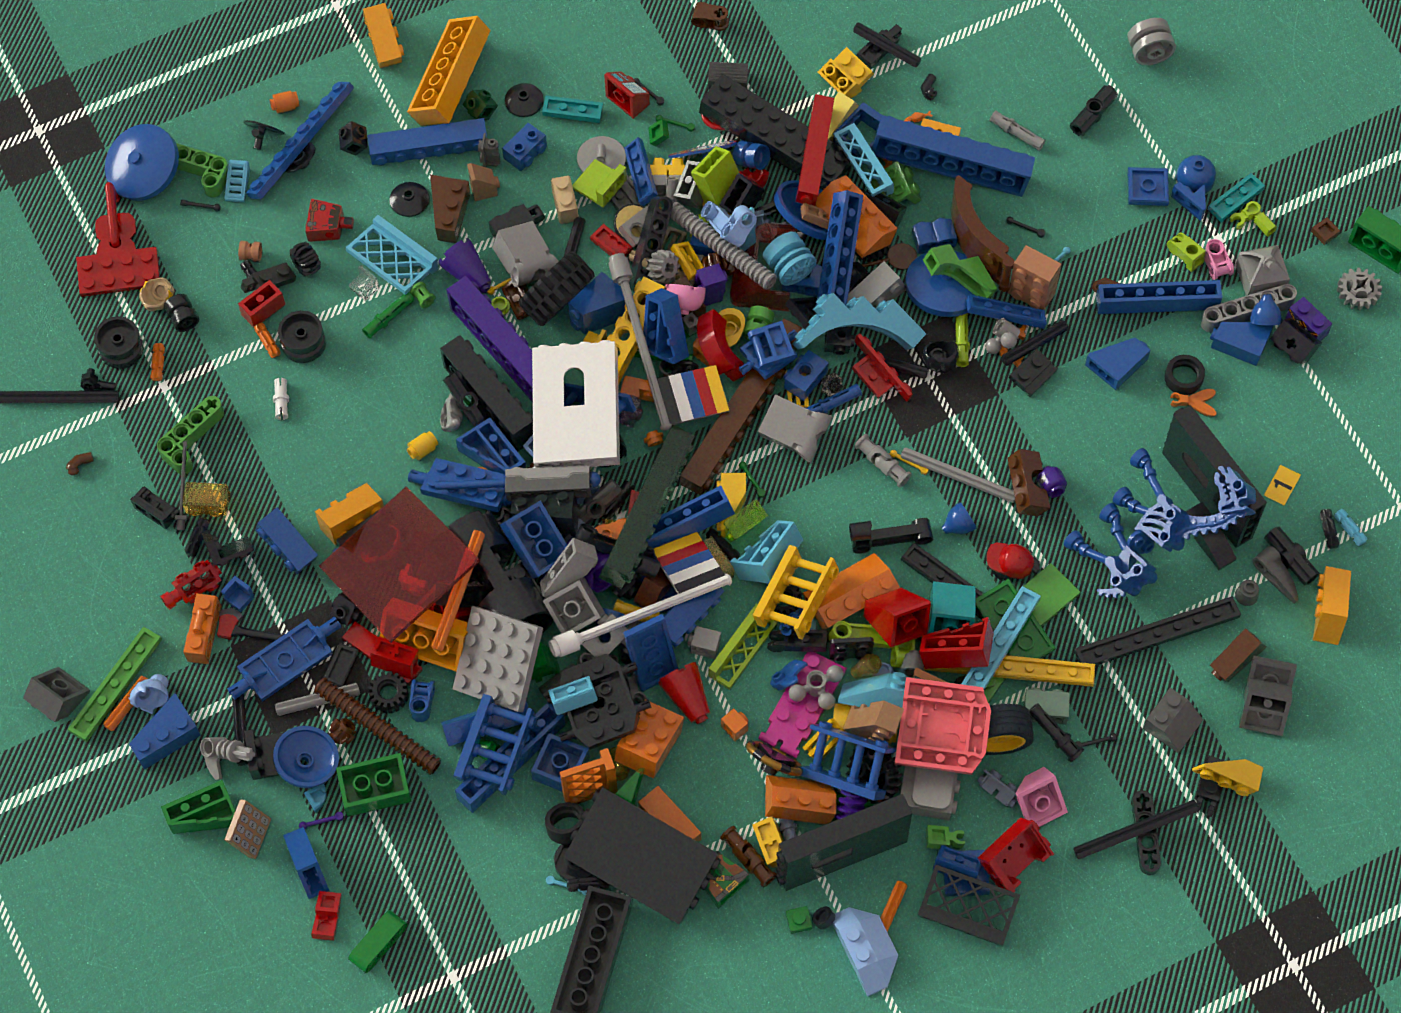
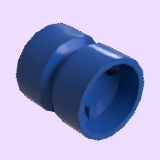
M739 141L734 147L733 159L738 166L762 170L769 163L770 150L763 144Z

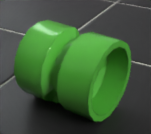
M763 306L750 307L747 322L742 332L743 337L750 341L747 335L749 331L773 324L774 312Z

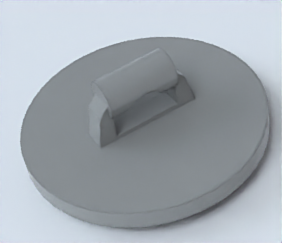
M606 136L593 137L585 141L579 148L577 163L582 172L586 170L594 159H597L611 169H616L619 164L625 166L626 153L624 147L613 138Z

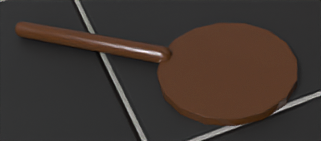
M898 243L889 249L887 258L861 265L865 268L881 264L885 261L889 262L896 269L907 270L910 264L917 258V252L909 244Z

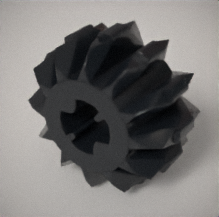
M306 241L298 243L290 249L292 263L304 277L313 275L321 269L319 256Z

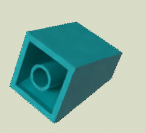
M933 581L927 634L947 628L950 631L962 628V624L965 623L973 625L975 623V586Z

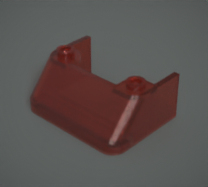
M763 223L756 227V243L744 252L757 260L759 242L771 243L784 233H797V229L792 225ZM735 267L730 290V300L733 305L748 308L758 305L770 310L789 311L785 304L790 299V292L765 290L763 286L754 282L753 279H750L749 276H746L744 272Z

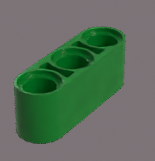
M388 910L352 950L348 960L364 973H368L404 933L408 923L393 911Z

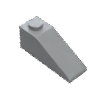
M573 538L541 580L540 586L543 597L547 598L586 576L598 562L595 546Z

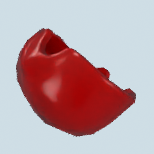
M748 167L743 172L739 171L740 174L751 178L761 187L766 185L770 174L765 169H756L754 172H750Z

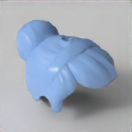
M155 674L151 679L138 682L130 693L129 700L131 705L136 708L140 707L141 710L153 714L154 709L164 706L169 700L168 679L162 674Z

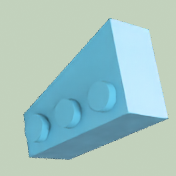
M777 520L759 536L760 540L752 547L748 545L741 557L738 559L733 558L730 561L739 580L769 584L788 546L792 545L798 549L803 542V538L794 522Z

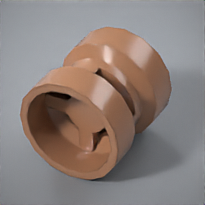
M240 241L238 249L239 260L252 259L255 262H260L262 258V243L255 241L251 244L248 241Z

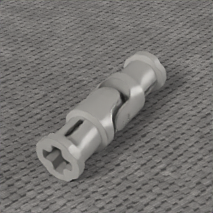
M864 434L858 439L854 448L856 450L860 449L871 463L881 469L886 476H890L895 480L899 488L909 481L912 473L906 472L899 466V462L893 459L880 445L873 443L869 439V435Z

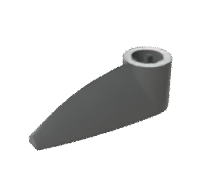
M1272 546L1266 547L1253 558L1254 566L1273 586L1295 604L1299 598L1289 571L1282 563L1279 552Z

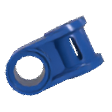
M416 679L412 680L409 708L411 716L416 722H424L430 717L432 700L435 693V681H430L429 683L417 682ZM418 707H424L422 711H415Z

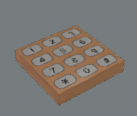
M240 800L224 840L249 858L256 859L271 818L248 801Z

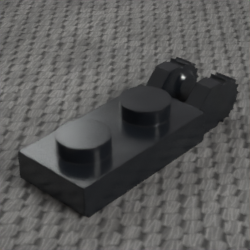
M781 630L771 631L769 634L771 642L768 643L767 649L772 652L827 651L828 630H809L803 640L798 638L795 630L789 636L783 635L780 632Z
M1209 755L1206 763L1223 762L1225 760ZM1202 778L1196 795L1199 811L1202 807V800L1211 802L1207 809V816L1209 817L1213 815L1223 788L1217 782Z

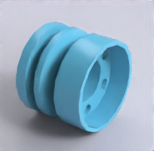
M796 232L780 235L763 252V259L774 270L781 284L785 286L795 284L804 279L812 272L817 262L811 251L805 248V243Z

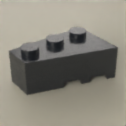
M574 490L512 499V517L541 500L559 532L570 533L571 537H575L578 531L579 507Z

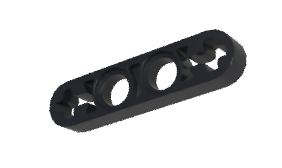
M1137 791L1133 796L1132 810L1134 823L1138 822L1141 817L1148 818L1155 815L1153 798L1147 791ZM1140 797L1147 801L1144 806L1145 811L1142 812L1141 802H1137ZM1157 828L1136 836L1139 866L1146 875L1156 874L1161 866ZM1142 839H1151L1154 843L1153 847L1145 848L1141 843ZM1148 854H1151V862L1155 863L1152 869L1149 868V865H1145L1148 861Z

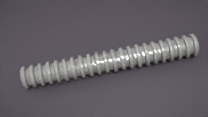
M679 202L673 203L670 218L678 225H681L690 234L699 238L701 242L708 245L709 248L717 252L718 255H721L722 258L726 259L737 269H740L741 272H744L754 282L763 286L765 290L770 289L775 284L777 279L775 273H772L761 263H758L757 260L749 256L748 253H745L744 250L722 239L715 229L702 219H699L698 216L694 215V213L690 212Z

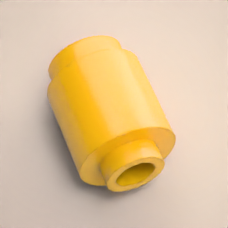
M423 432L407 444V452L412 459L421 460L436 449L438 441L432 432Z

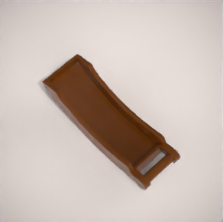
M958 175L955 179L951 206V220L958 238L957 242L967 258L979 256L991 279L999 285V290L1007 292L1011 287L1010 275L1015 261L1007 254L1009 247L995 237L978 218L971 201L970 190H972V185Z

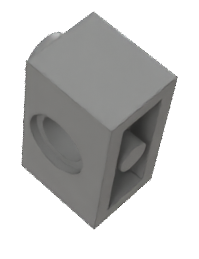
M612 613L609 615L604 614L596 623L601 625L617 618ZM622 626L610 631V639L607 642H600L597 636L582 642V645L595 658L604 654L609 655L624 639L623 632L628 629Z

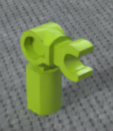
M1255 201L1248 202L1246 207L1240 211L1241 213H1234L1230 217L1231 223L1234 220L1240 221L1236 226L1237 230L1243 228L1246 221L1249 222L1251 220H1254V223L1267 237L1277 229V226L1264 212L1261 213L1260 204Z

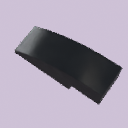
M1203 502L1186 511L1189 515L1197 517L1212 515ZM1221 528L1218 529L1217 534L1210 530L1207 535L1199 532L1197 537L1194 536L1196 542L1218 570L1236 561L1237 558Z

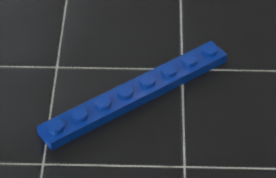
M337 82L332 86L331 92L320 101L321 104L309 114V118L305 123L297 128L295 135L286 141L285 147L274 156V160L270 165L262 170L259 178L251 183L249 190L246 192L250 199L261 200L354 89L350 82Z

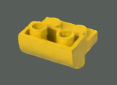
M847 47L834 60L830 59L817 72L837 92L840 91L850 99L858 95L862 91L861 87L874 75L873 71Z

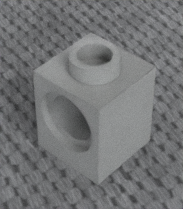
M696 626L695 632H691L688 639V645H691V653L716 659L721 642V632Z

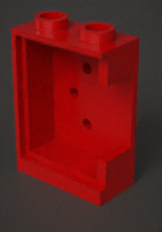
M1020 817L978 857V860L997 887L1015 892V889L1021 884V881L1016 877L1035 859L1044 862L1051 855H1054L1050 849V842L1039 832L1040 827L1035 821Z

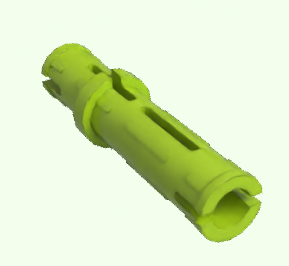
M968 313L955 316V343L959 349V359L956 362L958 367L969 365Z

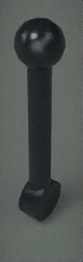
M634 78L635 83L640 87L646 88L649 95L657 100L658 105L664 104L663 97H658L640 83L638 78Z
M187 200L180 201L182 206L210 208L215 211L221 209L219 204L210 205L189 202Z
M1011 216L1006 219L1008 224L1013 223L1037 233V236L1040 238L1045 236L1044 229L1037 230L1014 220Z
M1112 733L1108 737L1083 743L1076 741L1075 743L1079 747H1085L1110 740L1115 742L1118 736Z

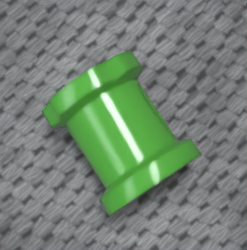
M418 282L410 289V294L420 302L421 308L431 306L436 299V296L426 289L424 282Z

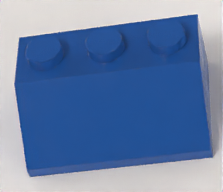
M541 500L500 524L531 578H537L547 572L567 547L565 540Z

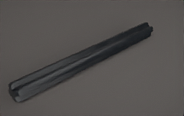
M117 390L0 391V403L119 402V392Z
M1195 800L1188 801L1073 848L1077 859L1084 858L1199 811V807Z

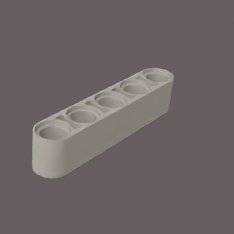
M1284 284L1211 306L1204 311L1201 327L1206 332H1213L1214 328H1219L1221 322L1250 321L1252 309L1261 300L1263 294H1271L1280 311L1288 310L1294 304L1297 290L1290 284Z

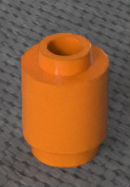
M296 91L273 94V99H270L272 111L276 110L277 114L300 107Z

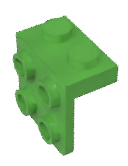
M897 161L885 168V171L894 183V193L888 195V197L899 203L906 198L914 204L921 201L919 195L921 191L912 179L914 174L910 167H905ZM872 178L871 185L875 189L880 185L876 179Z

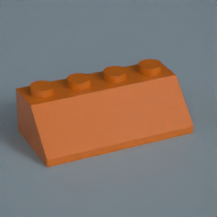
M847 175L832 181L818 195L815 206L824 210L827 213L826 218L830 219L833 193L848 190L863 195L855 251L861 258L891 244L898 228Z
M873 553L838 573L837 578L832 581L816 612L815 618L822 630H825L838 621L865 607V600L896 590L900 586L890 568ZM810 590L802 593L806 601H808L812 593Z

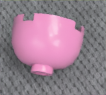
M665 284V290L678 295L681 314L689 315V311H695L702 306L706 288Z

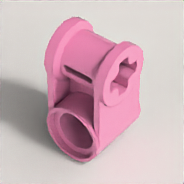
M1218 239L1208 241L1205 247V262L1211 278L1216 280L1219 276L1233 275L1234 266L1224 244Z

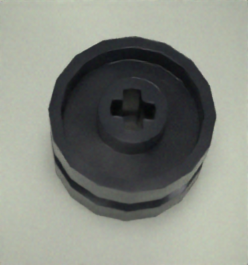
M295 311L285 316L279 323L278 335L283 352L288 359L298 363H307L321 356L325 350L326 339L321 321L315 314L309 311Z
M120 316L111 317L101 322L96 328L94 334L95 345L106 365L112 368L124 369L131 367L142 357L144 351L143 340L132 320Z

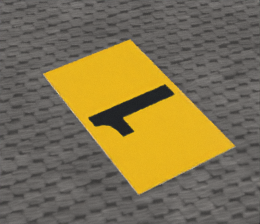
M1280 465L1264 496L1285 506L1301 474Z

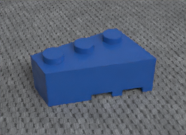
M661 288L646 295L643 334L649 354L672 364L689 357L678 295Z
M491 418L486 419L456 439L458 451L487 470L505 474V469H512L513 467L526 468L524 459Z

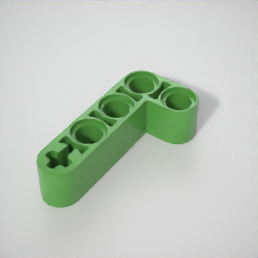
M176 143L179 152L177 169L201 176L205 194L211 198L218 197L226 185L228 171L226 159Z
M208 396L158 441L157 448L161 458L177 473L181 474L182 463L179 464V462L182 460L183 441H187V449L190 448L224 416V409L218 397ZM199 420L202 421V422L199 423V424H195V422H197V421H199ZM186 450L185 474H188L193 469V462Z

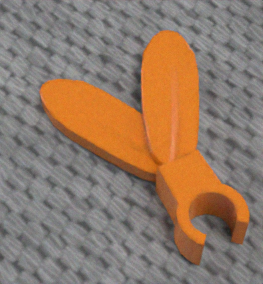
M1204 389L1189 397L1188 395L1174 392L1170 398H1176L1178 401L1173 400L1170 405L1178 407L1187 406L1188 404L1201 414L1214 417L1217 414L1215 409L1206 404L1205 401L1213 398L1216 391L1214 389Z

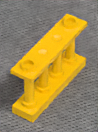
M789 545L759 601L753 617L757 625L764 628L768 621L771 620L793 626L798 638L803 640L805 634L811 628V622L832 581L837 578L839 568L832 557H830L826 566L801 559L802 557L797 547ZM798 567L821 573L817 584L793 577L792 575ZM789 585L812 591L808 601L783 593ZM783 602L802 608L803 611L799 619L774 612L777 604Z

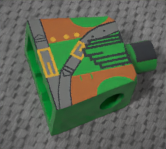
M722 854L718 857L721 859L719 866L715 871L711 870L708 875L710 882L705 889L718 909L749 882V874Z

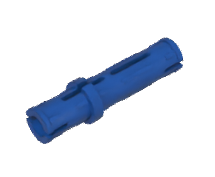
M856 383L828 398L817 400V403L806 409L812 412L827 414L829 410L862 396V392Z

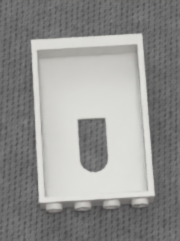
M602 340L599 343L581 342L574 345L562 343L559 346L540 345L539 347L532 348L534 465L544 468L555 465L566 467L576 464L589 465V467L620 465L618 351L615 342ZM572 368L580 369L584 373L585 405L564 406V375Z

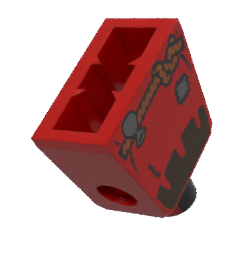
M311 199L305 230L308 242L338 240L341 237L342 229H353L354 218L344 217L341 205Z

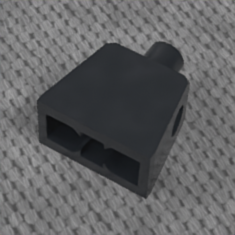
M738 173L722 199L720 206L731 215L734 209L740 205L755 208L756 204L762 199L764 188L751 178Z

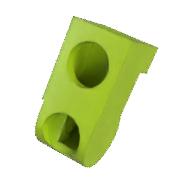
M1178 233L1167 242L1169 251L1179 257L1186 264V268L1190 272H1193L1204 263L1206 250L1184 233Z

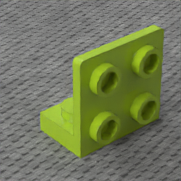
M594 159L572 187L575 191L604 208L627 181L626 167L619 164L616 169H611L597 159Z

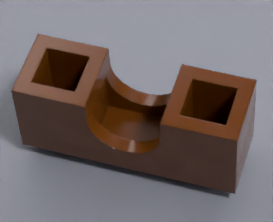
M1018 449L1007 458L1018 514L1038 517L1050 509L1047 490L1037 487L1032 480L1033 477L1043 471L1040 452Z

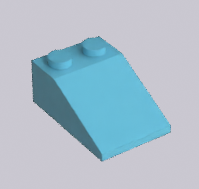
M894 672L844 683L838 703L855 705L857 707H860L861 704H866L869 707L872 702L884 700L902 708L905 682L908 676L901 672Z

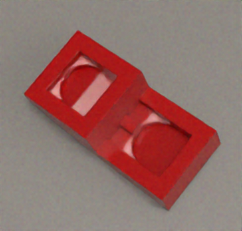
M319 891L315 908L316 916L311 933L312 938L334 941L340 912L341 893Z

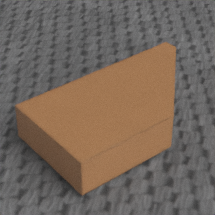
M803 203L801 206L802 220L828 229L829 219L826 218L827 213L821 208Z

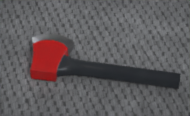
M227 608L219 611L218 638L231 640L235 636H245L274 642L283 636V634L238 626L243 616L235 609Z

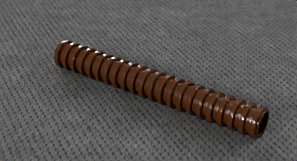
M324 677L317 683L314 693L320 694V698H325L326 702L330 701L332 706L336 705L337 710L341 709V712L346 713L347 717H352L353 721L357 720V724H362L364 729L368 728V732H373L374 736H379V739L384 740L385 744L389 743L391 748L395 747V751H400L402 756L406 755V759H411L412 763L416 762L417 766L422 767L423 771L427 770L429 775L438 769L441 759L435 758L436 755L430 754L429 750L425 751L424 746L420 747L418 742L414 743V739H408L409 736L407 734L403 735L402 731H397V727L393 728L391 723L387 724V720H382L380 715L376 716V712H371V709L365 708L364 704L360 705L359 700L355 701L353 696L349 697V693H344L343 689H338L339 687L333 685L332 681L328 682V678Z

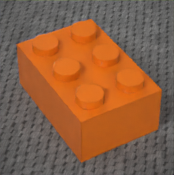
M650 702L652 708L640 712V719L635 733L622 737L619 741L614 761L636 771L640 768H645L644 774L654 779L682 732L684 717Z

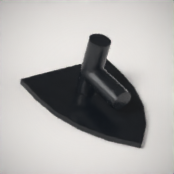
M250 120L243 121L247 126L258 128L252 130V135L256 137L253 148L261 150L265 130L281 134L285 133L263 123Z

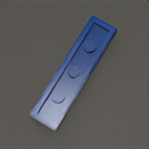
M637 137L624 149L638 202L640 205L645 206L653 197L658 196L643 140Z
M971 294L966 299L967 310L971 314L995 319L1004 318L1009 322L1042 329L1047 324L1045 310Z

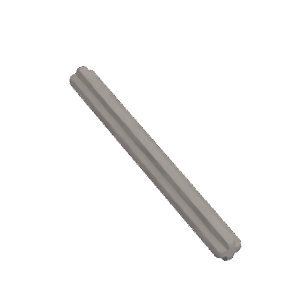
M904 448L901 453L902 459L1011 503L1015 502L1014 491L909 448Z

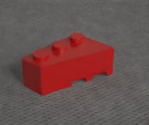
M989 617L983 618V622L969 625V623L962 624V628L950 631L947 628L922 635L919 652L925 669L988 667L994 636Z

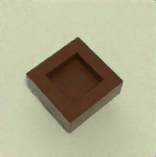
M1328 217L1311 229V232L1323 245L1340 234V230Z

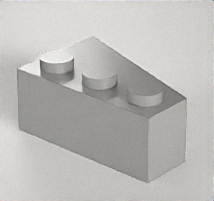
M883 261L848 293L847 303L853 297L859 298L864 296L876 309L882 301H889L906 291V287L900 277Z

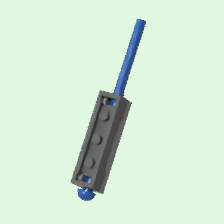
M584 464L566 467L555 465L545 468L534 466L524 469L513 467L512 469H505V478L435 482V490L505 487L508 501L519 497L574 490L576 498L591 497V484L593 488L597 487L601 482V477L597 472H591L589 465L586 466Z

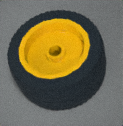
M1018 704L990 705L991 715L986 755L1014 753L1027 748L1033 743L1032 719L1027 707Z

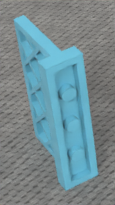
M379 215L373 219L371 226L346 247V252L404 295L429 273L433 275L438 270L437 257ZM374 232L380 236V240H368V236ZM391 244L394 247L393 251H382V245ZM366 245V252L354 250L356 246ZM368 245H380V251H368ZM406 255L409 261L397 262V256ZM381 256V263H372L369 261V257ZM383 256H395V262H383ZM413 266H421L424 269L421 273H412ZM395 267L396 274H387L383 271V268ZM398 267H410V273H398ZM410 278V283L404 287L398 282V279Z

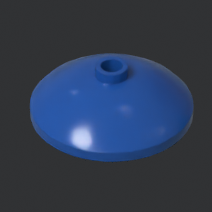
M298 726L289 729L277 740L273 751V762L278 774L289 784L300 788H313L326 783L334 775L339 762V752L334 740L323 730L312 726ZM305 760L308 764L303 765L300 761Z

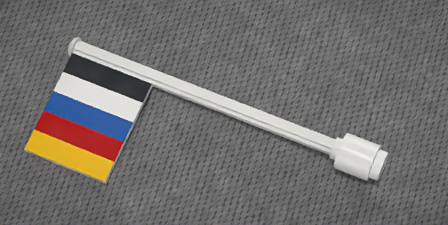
M698 532L654 548L656 557L660 561L662 570L678 593L677 595L584 632L575 633L573 630L557 635L548 642L550 650L554 657L566 656L580 650V645L584 641L725 585L730 586L732 578L729 574L723 573Z

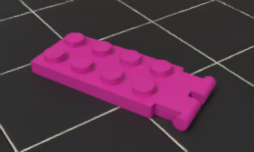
M807 652L802 661H805L808 666L796 675L798 682L793 685H806L808 674L814 670L826 674L830 666L837 665L842 668L845 675L847 668L815 652ZM812 681L811 684L813 686H820L821 682ZM841 681L826 682L825 692L833 695ZM791 685L786 688L768 719V723H770L766 733L761 732L758 739L773 747H776L778 742H781L780 750L797 759L800 754L798 747L802 740L807 742L813 731L810 729V725L817 724L824 709L818 704L819 696H812L808 692L802 701H793L789 697V689L793 686Z

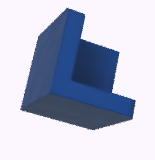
M236 576L221 590L225 602L240 613L255 598L251 587Z

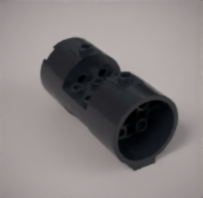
M480 511L469 513L448 526L450 530L445 535L441 534L438 539L433 541L434 551L454 583L473 531H482L485 537L468 581H478L480 585L486 586V597L480 602L478 607L543 627L542 633L552 624L553 618L543 602L544 597L540 583L537 584L534 578L531 579L529 577L512 580L508 570L502 569V566L510 559L514 551L513 546L492 512L487 511L485 514H481Z

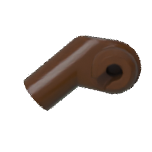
M92 452L75 455L66 464L68 474L76 475L79 473L78 466L94 462Z

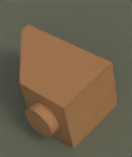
M472 163L467 164L474 200L479 201L498 196L497 188L500 187L498 176L493 175L492 169Z

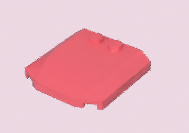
M906 677L902 706L904 711L900 721L895 765L972 775L986 755L991 708L987 702L983 687Z

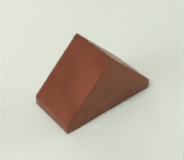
M659 568L655 578H644L634 598L635 603L644 608L661 601L672 586L662 569Z

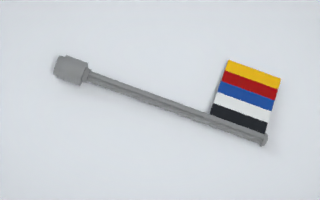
M623 253L610 256L608 265L613 282L618 283L622 289L660 420V429L665 431L675 424L729 412L716 365L656 378L629 285L633 275L628 258Z

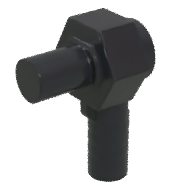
M88 368L87 373L82 374L80 387L85 391H92L96 388L114 390L115 383L98 380L95 370Z

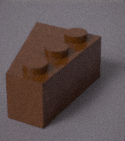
M430 174L437 240L457 243L471 194L469 181Z

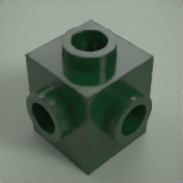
M472 89L462 104L468 110L467 112L475 119L484 118V120H489L498 107V104L491 98V94L484 89Z

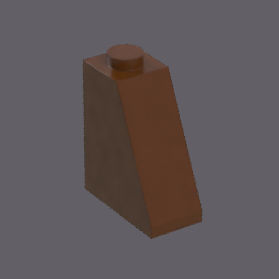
M1245 628L1210 664L1214 669L1211 673L1218 680L1224 679L1229 682L1252 661L1253 655L1258 656L1267 646Z

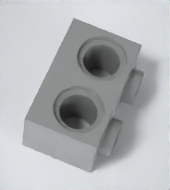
M649 205L627 220L618 229L633 248L638 245L640 237H635L631 233V229L639 230L641 235ZM655 220L656 224L653 225L655 230L658 228L657 220Z

